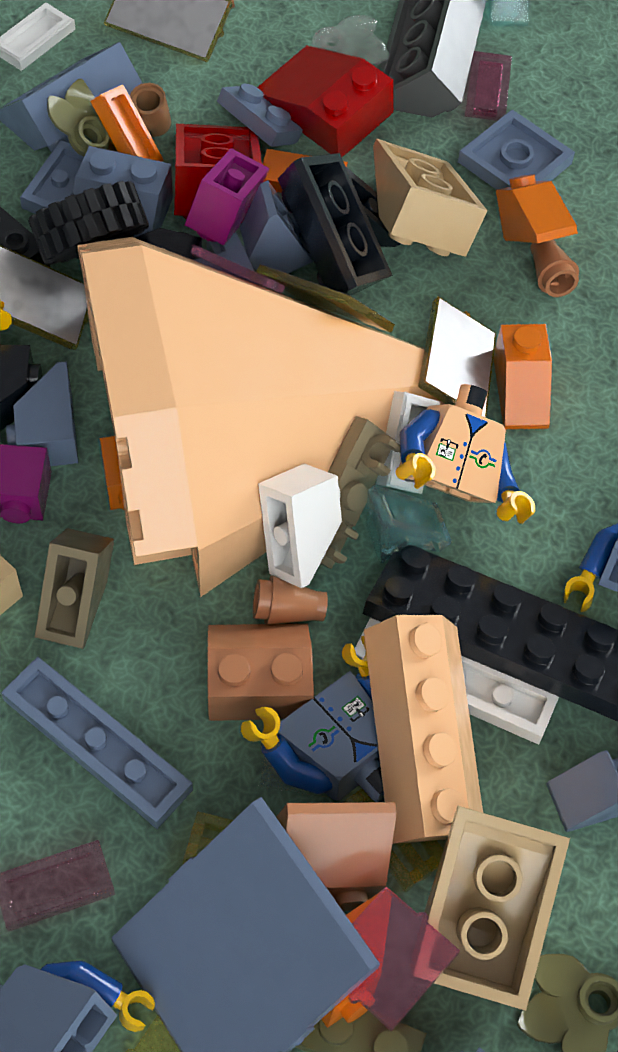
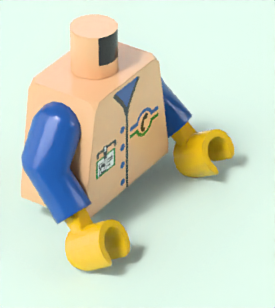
M461 384L455 405L429 406L400 431L401 462L395 471L399 479L414 481L416 489L425 485L469 502L496 503V500H498L502 504L497 508V516L502 521H509L516 515L517 521L523 524L534 514L535 503L527 493L519 491L513 476L505 443L506 430L503 424L482 416L488 391L474 385Z

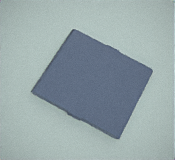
M262 797L253 801L196 857H191L168 879L170 882L112 936L114 946L142 991L148 992L153 997L155 1002L154 1010L180 1052H289L295 1046L300 1045L304 1038L315 1029L313 1026L378 969L380 965L377 958Z

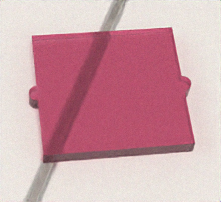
M194 245L191 254L282 294L286 286Z
M386 886L352 923L380 965L378 969L348 995V999L353 1004L360 1002L392 1032L458 956L460 950L428 923V915L425 912L416 913Z

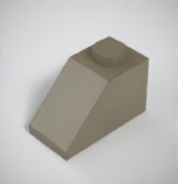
M67 528L49 543L35 638L81 649L85 647L108 581L114 545L113 538Z

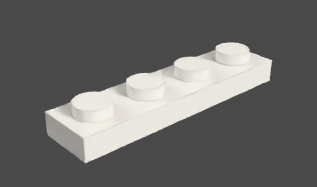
M370 617L365 629L380 623V621ZM360 637L355 647L357 657L362 660L366 650ZM461 656L469 714L539 745L559 697Z

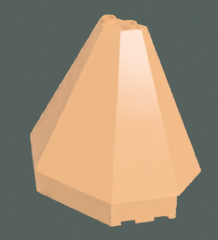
M134 237L77 245L97 370H102L117 446L126 525L134 565L192 555L200 597L266 553L258 483L302 464L328 472L356 416L368 419L386 433L394 391L407 392L440 401V405H454V398L426 382L431 350H426Z

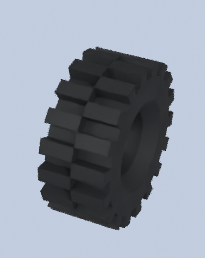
M119 181L113 185L111 183L104 184L96 189L90 188L84 190L83 193L65 197V200L53 202L48 205V208L36 211V214L31 215L28 220L46 265L68 262L74 258L79 259L78 244L134 237V235L141 234L145 229L149 228L147 217L132 181L125 183L124 181Z

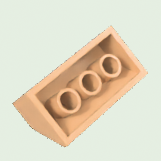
M395 615L364 629L385 802H395L397 811L392 844L444 840L448 838L457 806L483 813L457 626L443 615Z

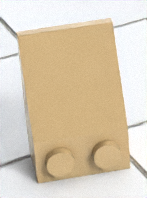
M376 138L373 150L379 218L389 232V237L404 245H412L413 241L424 244L430 251L441 256H449L451 252L466 257L488 210L449 162Z
M457 806L409 967L412 976L526 1011L570 838Z

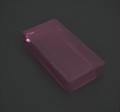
M474 51L470 68L465 117L498 121L506 114L512 56Z
M99 840L0 873V907L8 932L115 895Z

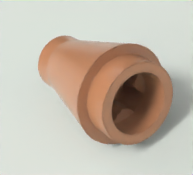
M555 240L532 243L530 250L534 258L539 288L552 297H562L571 293L579 282L578 265L556 244Z
M271 575L269 580H257L253 599V618L264 620L265 625L313 620L323 622L327 612L328 595L327 592L315 591L307 587L299 588Z

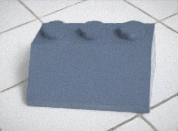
M117 42L84 57L0 108V121L34 151L48 147L50 152H52L60 140L69 143V139L66 134L55 127L48 115L47 98L49 96L64 99L69 87L80 78L84 80L95 98L122 84L130 96L131 91L143 83L120 42Z

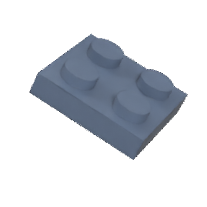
M512 109L462 148L459 152L458 163L498 190L510 187L509 179L524 175L535 174L536 181H552L572 164L575 152Z

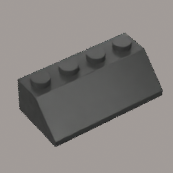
M486 0L399 1L380 67L383 73L393 79L394 110L433 118L445 111L450 112L462 103Z

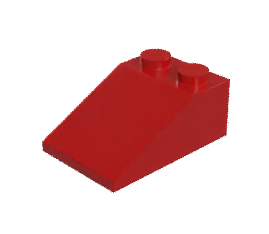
M308 45L257 87L263 92V97L274 106L286 110L291 115V120L303 129L302 133L330 154L340 153L341 158L394 113L392 78L364 58Z
M176 123L174 215L183 216V218L187 219L201 180L231 148L262 164L258 136L248 127Z

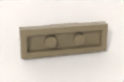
M355 417L328 471L338 476L342 522L320 563L330 569L333 568L335 562L339 564L346 562L348 557L340 552L348 537L357 540L359 536L357 531L352 528L356 526L376 485L375 481L378 475H389L391 470L384 463L390 451L400 453V444L368 419Z

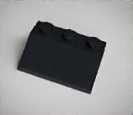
M340 153L301 157L293 161L278 178L282 188L281 196L285 207L289 212L293 213L300 229V242L303 248L311 254L318 270L317 279L319 285L351 296L393 276Z

